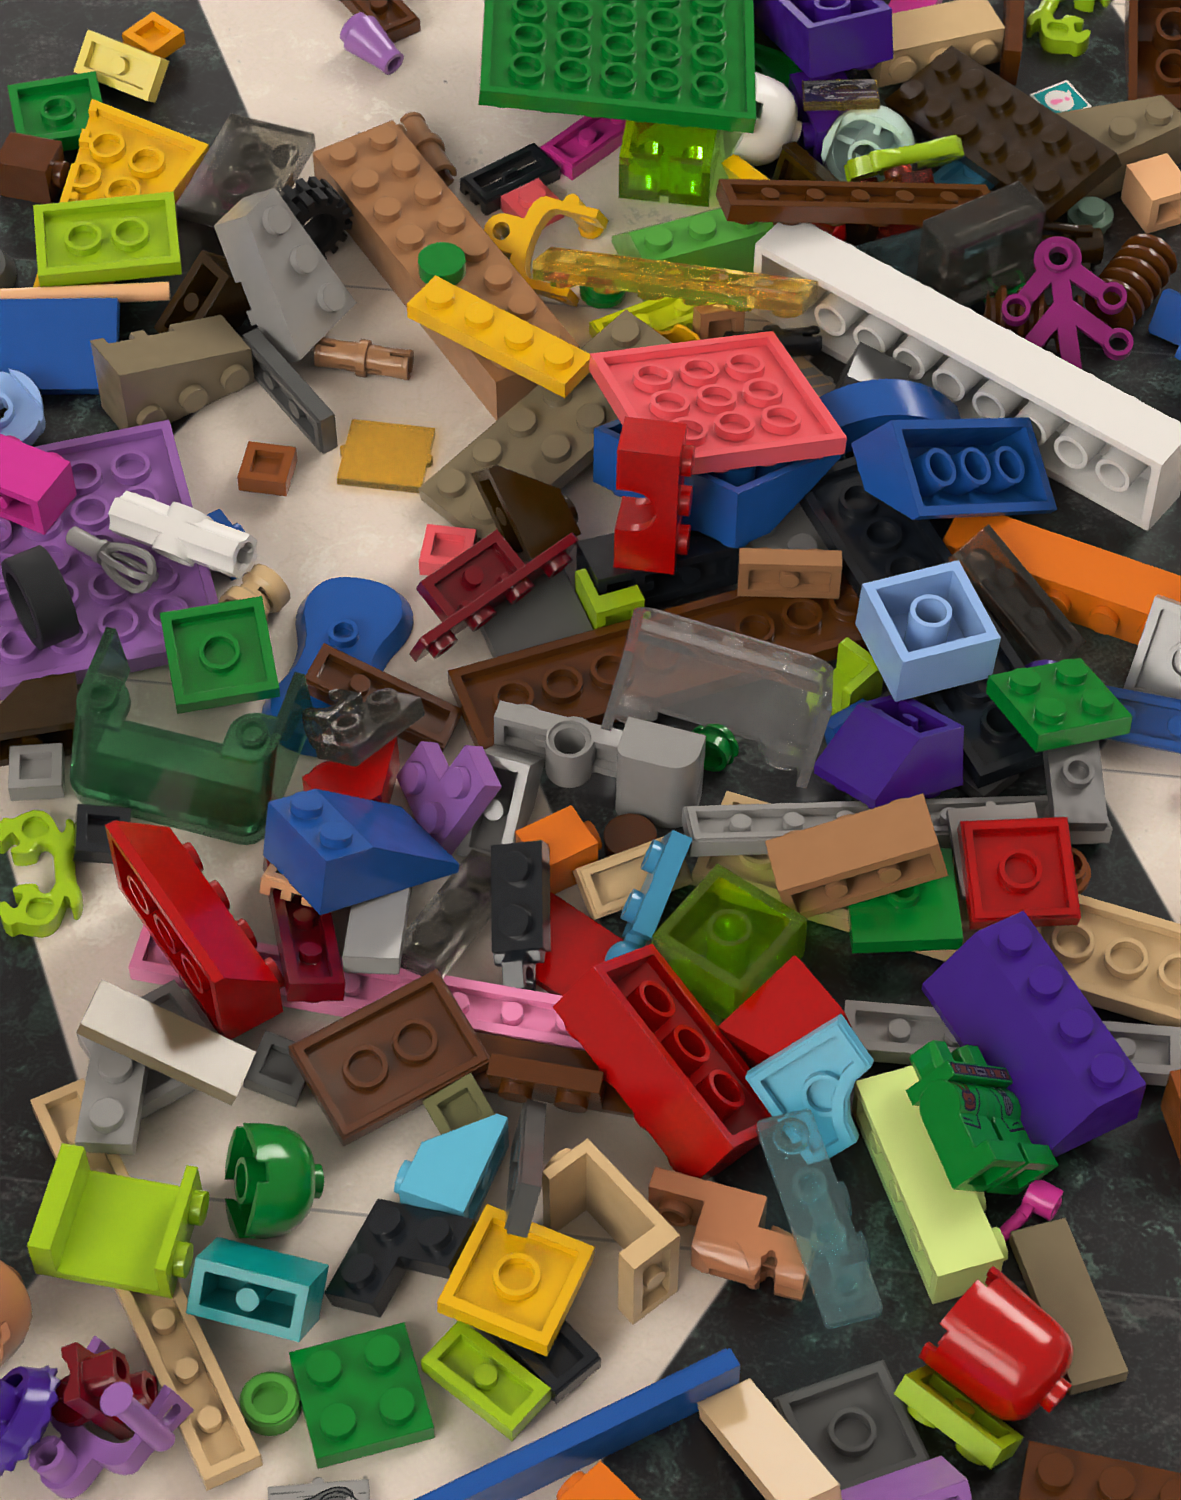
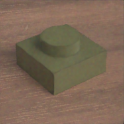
M472 1073L467 1074L422 1101L441 1135L495 1115L494 1110Z

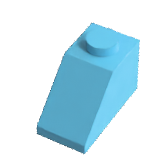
M495 1114L423 1141L413 1161L405 1160L397 1174L394 1192L399 1194L400 1203L475 1220L509 1148L508 1117Z

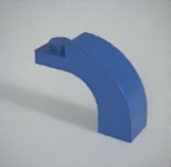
M876 379L843 386L819 397L847 436L845 454L853 451L852 442L891 420L961 419L957 405L944 394L930 386L909 380Z

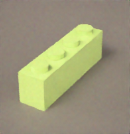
M908 1066L855 1081L852 1112L931 1302L936 1304L963 1296L977 1279L988 1287L985 1284L988 1277L986 1274L992 1266H995L999 1271L1002 1270L1003 1261L1008 1259V1250L1001 1230L997 1226L991 1228L984 1213L986 1211L984 1192L952 1189L922 1121L919 1106L912 1105L906 1090L919 1081L913 1066Z

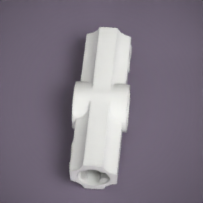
M126 490L122 496L114 499L108 512L110 517L109 530L119 536L150 546L158 554L182 565L193 567L194 563H197L213 571L216 570L230 577L240 579L243 574L251 571L257 558V539L252 535L214 522L206 514L178 502H172L171 506L152 498Z

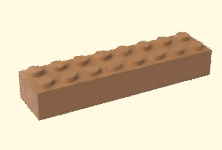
M393 120L312 152L314 176L319 181L321 178L326 180L352 210L353 217L349 219L353 224L351 229L346 230L406 307L407 303L426 285L418 273V255L420 251L432 243L448 242L460 247L466 258V274L462 281L455 286L580 348L568 331ZM421 325L496 421L538 386V384Z

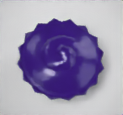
M49 1365L43 1368L19 1366L10 1370L0 1379V1476L3 1475L5 1470L14 1471L17 1461L27 1459L29 1451L36 1443L41 1441L49 1422L52 1420L51 1409L59 1400L56 1389L61 1381L55 1377L58 1372L57 1368H50Z

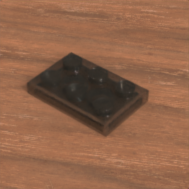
M231 113L176 203L178 218L214 227L244 197L275 188L282 197L285 194L282 188L287 184L293 188L295 180L298 179L316 147L314 133Z

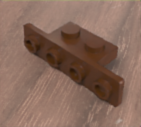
M475 1032L490 1056L488 1070L474 1077L482 1091L498 1094L500 1098L516 1103H526L527 1099L552 1103L561 1110L573 1113H585L587 1110L634 1118L632 1110L616 1089L605 1081L604 1072L599 1071L598 1066L586 1051Z

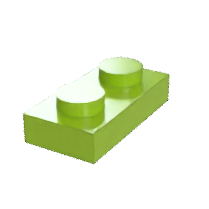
M457 1321L421 1359V1369L425 1374L511 1441L522 1432L551 1400V1388L470 1325Z
M928 1365L905 1374L894 1392V1395L908 1405L907 1410L913 1418L923 1425L941 1430L956 1442L955 1447L957 1451L975 1464L986 1465L990 1469L1011 1458L1024 1439L1021 1434L1001 1419L988 1413Z

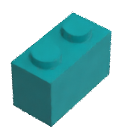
M217 1237L195 1258L186 1313L300 1342L319 1321L329 1265Z

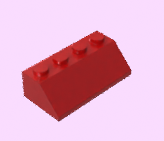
M118 820L106 824L105 828L118 888L217 1033L232 1040L282 1013L283 1006L280 989L285 987L280 969L271 957L263 960L255 949L258 947L257 940L248 923L243 918L237 921L229 912L230 903L219 882L217 880L207 881L202 873L204 870L202 861L190 842L182 845L172 829L166 826Z
M653 943L592 966L553 1006V1009L563 1020L567 1032L572 1038L580 1042L598 1066L599 1071L604 1072L605 1081L616 1089L632 1110L636 1122L640 1127L649 1132L665 1153L671 1168L675 1172L707 1180L726 1169L780 1129L745 1078L750 1067Z

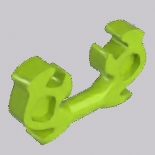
M1042 0L1038 9L1033 11L1027 18L1026 37L1031 38L1038 31L1041 47L1049 53L1070 54L1074 57L1085 53L1089 46L1091 31H1082L1084 20L1073 15H1066L1063 19L1056 20L1053 18V15L1059 3L1064 0ZM1072 0L1074 1L1075 9L1083 12H1093L1095 0ZM1111 0L1098 1H1100L1103 7H1108Z
M952 135L904 147L871 151L867 155L848 160L847 164L843 165L847 181L862 182L870 180V177L889 174L891 172L890 169L917 163L918 169L925 166L933 168L952 163V161L960 159L965 155L961 138L957 137V135Z
M32 810L15 818H3L0 821V853L5 854L11 846L17 845L11 849L15 865L28 866L36 864L41 853L45 851L49 852L54 858L55 884L49 893L39 891L36 884H21L13 888L15 901L18 904L16 908L11 907L5 901L0 902V918L3 928L9 936L15 937L23 934L31 937H48L55 933L61 925L67 908L72 910L75 920L80 919L84 905L82 892L76 879V863L73 861L75 824L71 819L66 820V827L63 832L59 831L51 816L41 810Z

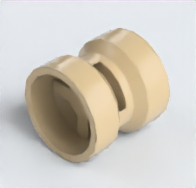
M256 564L250 572L244 574L242 578L243 583L240 586L230 587L220 597L219 603L262 596L266 620L268 621L267 615L279 612L290 601L291 596L286 583L274 570L266 565Z

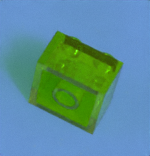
M717 863L652 935V943L696 1000L718 1016L726 1019L793 955L799 959L804 956L807 918Z

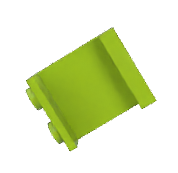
M62 1143L27 1244L35 1274L172 1299L178 1278H187L192 1265L194 1247L193 1243H190L194 1226H202L204 1224L209 1207V1192L202 1190L198 1167L186 1165L180 1186L92 1171L90 1170L85 1147Z

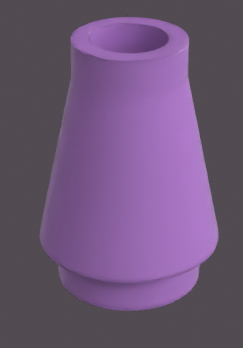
M362 12L350 17L342 27L340 39L344 42L346 51L379 68L386 75L394 73L401 66L404 55L395 47L374 16H366Z

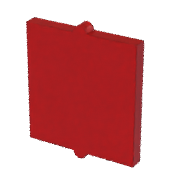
M551 892V952L545 953L544 963L536 964V985L550 994L564 996L592 966L605 962L606 953L612 945L624 940Z

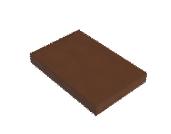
M437 969L288 1046L291 1058L343 1147L423 1105V1100L467 1074L472 1073L473 1077L488 1070L490 1060L489 1054Z

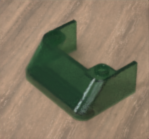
M106 627L76 699L69 778L77 799L87 805L131 808V817L240 845H251L265 838L268 802L284 797L315 717L305 674L294 672L277 717L262 713L244 714L230 725L223 744L126 720L131 708V697L125 683L131 670L117 630Z

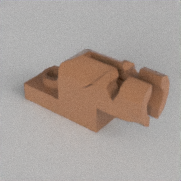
M659 1167L654 1168L648 1186V1202L670 1225L677 1227L696 1226L691 1245L692 1267L702 1273L746 1284L748 1288L754 1290L759 1289L760 1282L764 1281L766 1277L771 1276L774 1279V1295L803 1301L813 1268L817 1243L804 1240L772 1225L770 1230L765 1229L767 1196Z

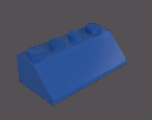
M1030 417L891 420L851 443L864 490L912 520L1046 514L1057 510Z

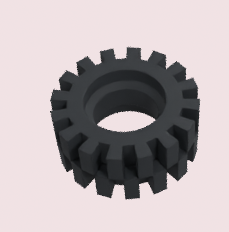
M309 176L307 182L303 178L295 180V188L292 189L288 184L282 188L285 193L282 198L324 258L327 259L325 253L330 250L334 254L339 250L336 246L338 240L345 242L348 238L344 230L352 228L353 222L349 219L353 217L352 210L337 191L323 178L319 181L316 176Z

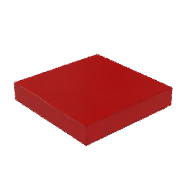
M1067 817L960 821L957 832L969 930L984 929L1023 910L1035 927L1078 925L1081 920V912Z

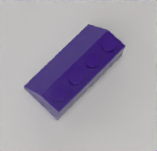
M1024 910L975 932L922 984V991L960 1047L965 1045L978 1046L988 1066L1007 1068L1013 1083L1006 1089L1012 1091L1019 1100L1021 1106L1020 1121L1032 1144L1049 1145L1054 1157H1057L1137 1118L1147 1085Z

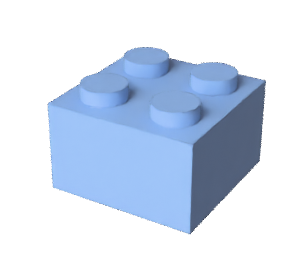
M959 560L862 584L855 624L895 702L987 679L988 675L993 674L1001 637Z

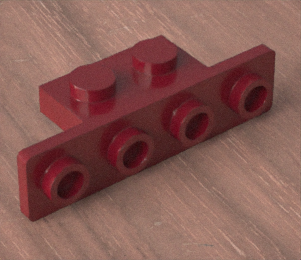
M496 529L420 581L416 590L442 623L420 637L409 655L415 662L429 653L434 659L443 655L457 643L458 639L455 635L469 626L473 632L477 631L497 614L494 610L496 606L506 599L511 605L517 603L534 589L535 585L532 581L545 573L550 579L564 570L573 561L569 554L579 541L572 532L533 560L524 564Z

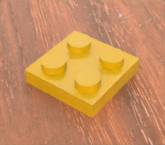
M486 1204L437 1300V1312L547 1357L594 1260L595 1246L534 1222L531 1223L527 1238L507 1234V1229H505L506 1211Z

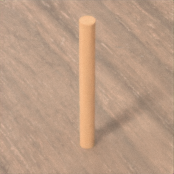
M169 282L3 288L0 289V299L118 298L119 303L170 301Z

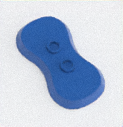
M337 577L321 582L306 596L297 610L295 625L298 648L294 663L290 671L279 683L280 697L266 699L262 709V725L265 734L273 743L283 749L306 756L337 758L355 748L362 740L375 737L379 728L300 691L302 681L323 643L384 671L387 663L405 644L413 629V612L408 601L400 593L387 585L355 577Z

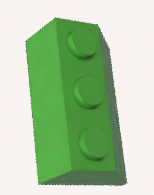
M720 207L613 235L612 244L644 302L714 276L719 284L752 276L754 271L755 243L773 228L774 224L773 222H754L753 224L744 225L734 221H727Z

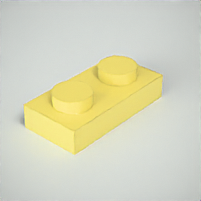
M87 30L74 72L80 74L96 71L98 82L145 101L156 103L169 61L100 33Z

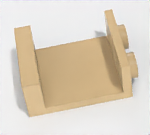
M588 1138L572 1150L566 1148L556 1153L542 1171L543 1226L558 1232L587 1210L621 1246L623 1250L619 1252L618 1309L634 1325L678 1291L680 1234Z

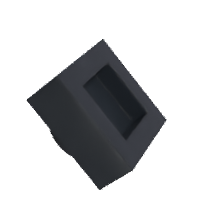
M77 804L73 861L113 864L105 825L114 820L131 822V808Z

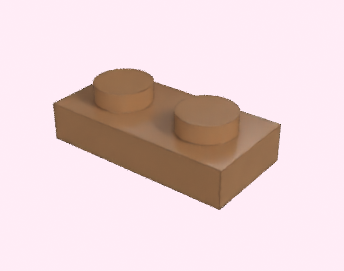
M767 547L739 548L737 596L839 599L842 550L771 549Z

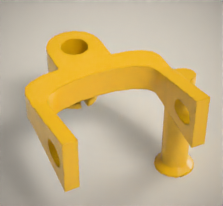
M575 194L567 195L563 201L543 196L534 201L525 218L507 213H499L488 219L484 226V231L506 257H510L511 264L536 294L577 307L580 298L570 288L531 279V260L541 232L555 215L562 214L572 218L578 224L579 233L586 239H594L600 236L603 230L606 229L608 219L599 209L587 207Z

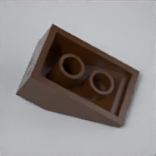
M1181 0L1125 1L1127 101L1163 95L1181 111Z

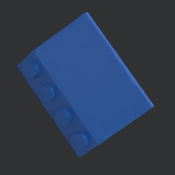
M619 419L594 428L593 482L613 491L619 497L646 498L644 495L636 492L616 490L617 447L623 427ZM841 455L827 456L821 459L783 462L769 467L754 466L732 469L725 473L710 472L692 475L691 477L684 476V485L693 486L690 515L689 517L682 516V524L691 525V530L710 536L727 547H744L749 542L769 534L841 458Z

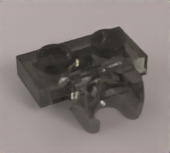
M391 688L372 692L367 696L365 702H363L362 695L359 692L333 689L328 692V695L335 704L327 708H306L302 712V720L306 736L313 749L316 750L318 759L356 767L425 715L420 696L400 693Z

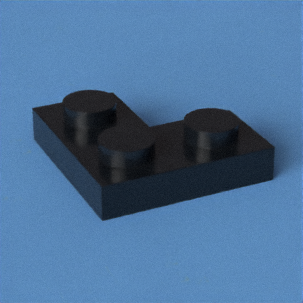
M378 1198L324 1294L334 1307L381 1318L407 1270L449 1279L477 1223L474 1219Z

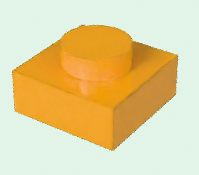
M154 11L122 33L123 43L163 59L186 44L184 30Z

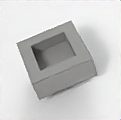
M63 743L10 746L8 790L11 801L64 798L65 752Z

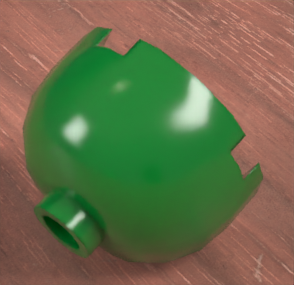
M243 1123V1126H237L234 1129L228 1146L225 1164V1180H234L235 1196L237 1199L236 1201L232 1198H225L229 1226L236 1238L268 1239L281 1237L295 1230L310 1213L313 1200L319 1199L322 1196L324 1172L321 1164L314 1163L312 1151L302 1137L285 1126L267 1123Z

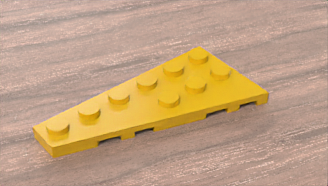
M91 99L88 109L89 119L86 128L81 131L79 138L80 148L75 163H71L59 203L173 191L176 203L209 160V144ZM38 273L33 287H40ZM115 281L81 285L114 284Z

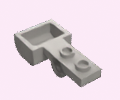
M501 700L494 715V745L544 757L546 774L554 784L564 788H575L586 783L592 773L615 777L616 813L618 815L638 814L649 819L653 825L663 828L682 827L683 806H699L702 797L706 735L629 716L622 731L590 723L581 717H566L542 711L529 704L517 705Z

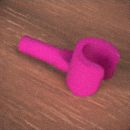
M1044 1180L1033 1181L1029 1185L1022 1203L1016 1209V1212L999 1228L1005 1242L1009 1239L1010 1232L1020 1229L1029 1221L1033 1213L1051 1221L1062 1204L1063 1190Z

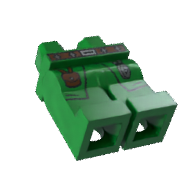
M932 1040L910 1055L909 1060L919 1081L908 1088L906 1092L912 1105L919 1106L922 1121L953 1190L984 1192L986 1190L988 1193L1017 1195L1029 1187L1033 1181L1039 1180L1059 1166L1049 1145L1031 1143L1020 1121L1021 1106L1019 1100L1012 1091L1006 1089L1013 1083L1007 1068L988 1066L978 1046L965 1045L950 1053L945 1041Z

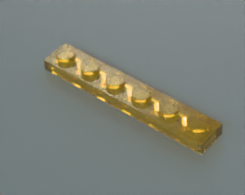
M549 247L532 261L533 279L549 281L550 286L555 288H572L580 285L593 287L594 292L600 294H615L620 291L637 293L639 298L645 300H659L664 297L682 299V303L690 306L717 303L727 305L729 310L735 312H748L754 309L770 310L774 316L781 318H794L802 315L818 298V281L558 247Z

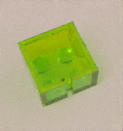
M626 120L619 154V198L659 202L660 196H667L668 203L709 207L720 149L721 130Z

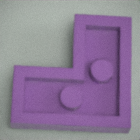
M421 741L396 775L417 823L450 855L453 854L502 787L482 746L465 745L449 767L438 743Z

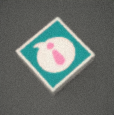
M1067 80L1030 94L1031 98L1055 113L1092 107Z

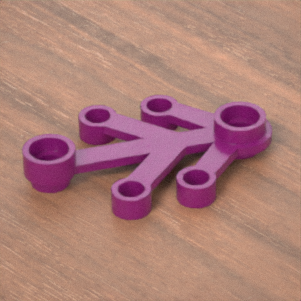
M1054 236L1044 240L1037 247L1033 261L1036 272L1018 294H1011L1003 301L1001 309L1002 319L1010 326L1016 327L1025 324L1030 317L1031 306L1051 285L1053 304L1024 339L1043 348L1057 330L1060 358L1082 369L1077 329H1079L1102 346L1104 353L1110 359L1120 361L1127 358L1132 351L1134 343L1131 333L1124 328L1112 329L1075 302L1072 296L1071 283L1095 298L1099 309L1109 315L1118 314L1124 309L1127 301L1126 289L1117 282H1104L1082 266V254L1075 242L1066 237ZM1055 252H1060L1066 256L1067 261L1062 265H1055L1049 260V256ZM1108 292H1115L1120 296L1121 301L1116 305H1110L1104 301L1103 296ZM1012 304H1020L1024 307L1025 312L1021 316L1014 317L1008 313L1007 308ZM1113 338H1122L1126 341L1127 348L1122 351H1116L1111 348L1109 342Z

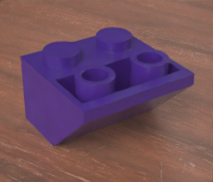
M892 695L858 703L814 763V774L834 785L839 791L846 792L866 804L869 809L886 805L896 799L909 798L922 793L925 798H934L939 796L941 791L963 785L964 726L913 698L895 702Z

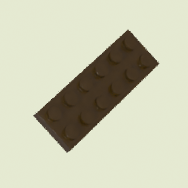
M950 46L942 54L938 55L931 63L884 100L888 108L902 116L910 128L929 141L952 135L960 137L965 156L957 159L958 161L1050 224L1122 166L1115 151L953 46Z

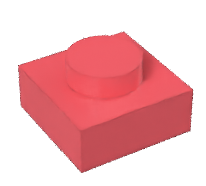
M537 178L502 195L501 210L504 213L525 218L529 208L538 198L548 196L560 199ZM555 215L546 226L564 218V215Z
M427 524L419 558L420 575H431L476 544L477 529Z

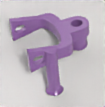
M95 1335L87 1347L94 1354L111 1349ZM116 1382L104 1390L100 1399V1408L105 1415L117 1416L135 1432L131 1440L125 1443H112L90 1433L84 1424L78 1427H69L61 1424L52 1416L50 1422L61 1434V1437L58 1438L52 1435L41 1438V1441L36 1443L30 1451V1466L40 1474L43 1484L55 1495L63 1499L75 1498L92 1484L103 1468L116 1474L131 1475L141 1468L155 1450L163 1452L171 1448L175 1442L173 1431L194 1409L164 1384L150 1409L147 1410L133 1397L132 1388L128 1383Z

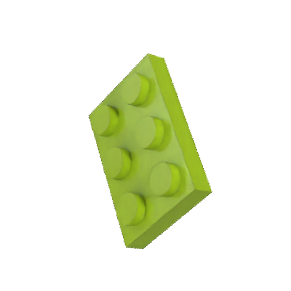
M174 191L33 205L37 270L40 287L71 286L182 274Z

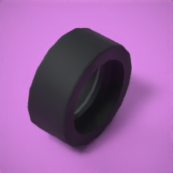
M38 545L2 561V575L11 603L26 634L39 650L67 640L79 633V621L70 592L55 561L44 547Z

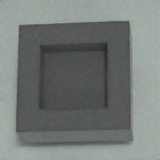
M265 1030L244 1079L243 1087L296 1107L306 1084L289 1054L288 1046L296 1042Z

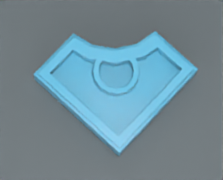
M839 1014L748 1070L745 1078L809 1170L857 1142L859 1133L851 1117L850 1093L855 1081L872 1066L874 1059L843 1015Z

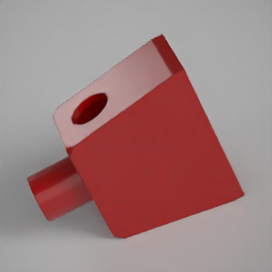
M793 955L718 1027L746 1064L753 1068L839 1014L843 1015L849 1025L850 1022L840 1005L804 963Z

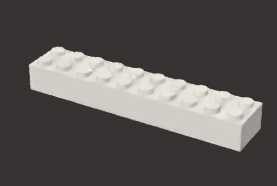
M778 222L755 243L751 312L778 325L782 329L818 326L820 333L813 334V336L822 335L821 351L845 364L858 344L862 342L912 367L907 380L930 386L944 394L957 405L961 419L1030 417L1048 477L1146 531H1149L1179 498L1181 492L1180 421L1109 385L1093 374L1087 373L1068 363L1052 352L1046 351L1016 335L1011 330L975 313L972 309L964 307L936 292L931 287L921 284L897 271L892 266L884 264L856 249L853 245L841 241L819 229L814 224L799 223L797 225H785Z

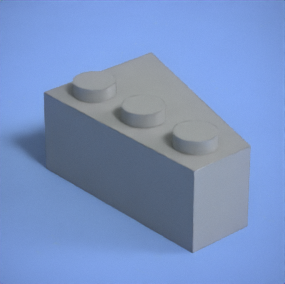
M275 188L242 198L214 225L235 283L241 282L251 310L247 311L251 325L258 326L260 332L288 363L300 361L356 304L354 298Z

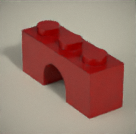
M625 416L617 447L616 490L636 492L644 495L646 498L622 496L614 534L615 568L674 575L678 554H688L691 525L682 524V516L689 517L693 486L684 485V476H692L695 446L686 445V423Z

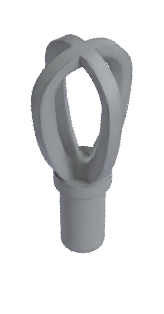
M77 526L72 527L68 531L66 543L90 556L94 562L102 566L106 574L115 583L131 593H143L151 587L153 582H157L159 573L156 571V561L150 552L132 544L112 543L106 539H99ZM115 551L127 552L145 560L147 566ZM116 560H118V561H120V562H123V563H125V564H127V565H129V566H132V567H134V568H136V569L142 571L143 573L134 571V570H132V569H130V568L124 566L123 564L117 562ZM116 570L120 571L121 573L129 577L141 580L143 582L139 585H135L123 576H121Z

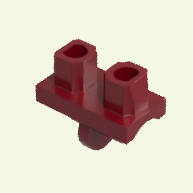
M78 1342L61 1347V1356L68 1364L70 1374L60 1380L61 1383L56 1389L59 1400L51 1409L52 1416L61 1424L69 1427H78L90 1420L120 1441L133 1437L135 1432L117 1416H108L102 1412L100 1408L101 1396L104 1390L111 1384L125 1382L131 1386L133 1397L149 1410L158 1395L156 1377L146 1370L130 1375V1368L125 1355L115 1348L94 1354Z

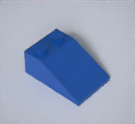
M320 789L301 791L291 796L268 802L263 856L277 868L280 874L287 878L289 883L320 915L459 872L460 864L401 806Z

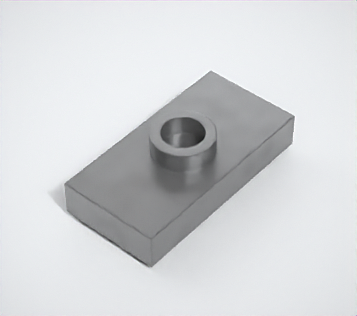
M1099 740L1043 751L1050 818L1067 817L1069 831H1105L1108 825Z

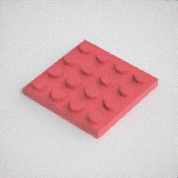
M773 331L590 354L589 371L622 426L625 416L687 424L686 445L695 446L692 475L710 472L725 473L732 469L754 466L769 467L777 463L821 459L827 456L845 454L847 436Z

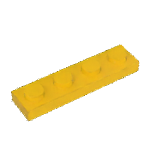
M434 276L407 303L408 318L563 398H566L590 373L589 353L438 276Z

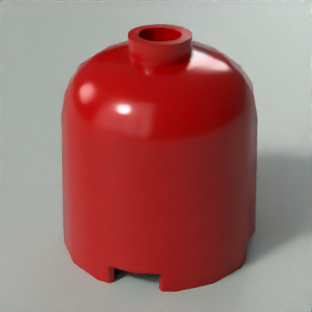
M992 1266L986 1274L988 1277L985 1284L988 1287L978 1279L972 1284L941 1321L940 1325L947 1332L937 1343L939 1345L938 1348L930 1341L927 1342L922 1348L919 1358L980 1407L1001 1420L1018 1421L1025 1419L1040 1406L1048 1413H1051L1072 1387V1384L1064 1379L1073 1362L1074 1348L1071 1338L1058 1322L1001 1271Z

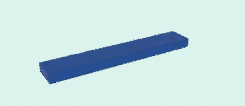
M725 1348L414 1500H518L698 1412L697 1402L739 1383L740 1363L731 1348Z

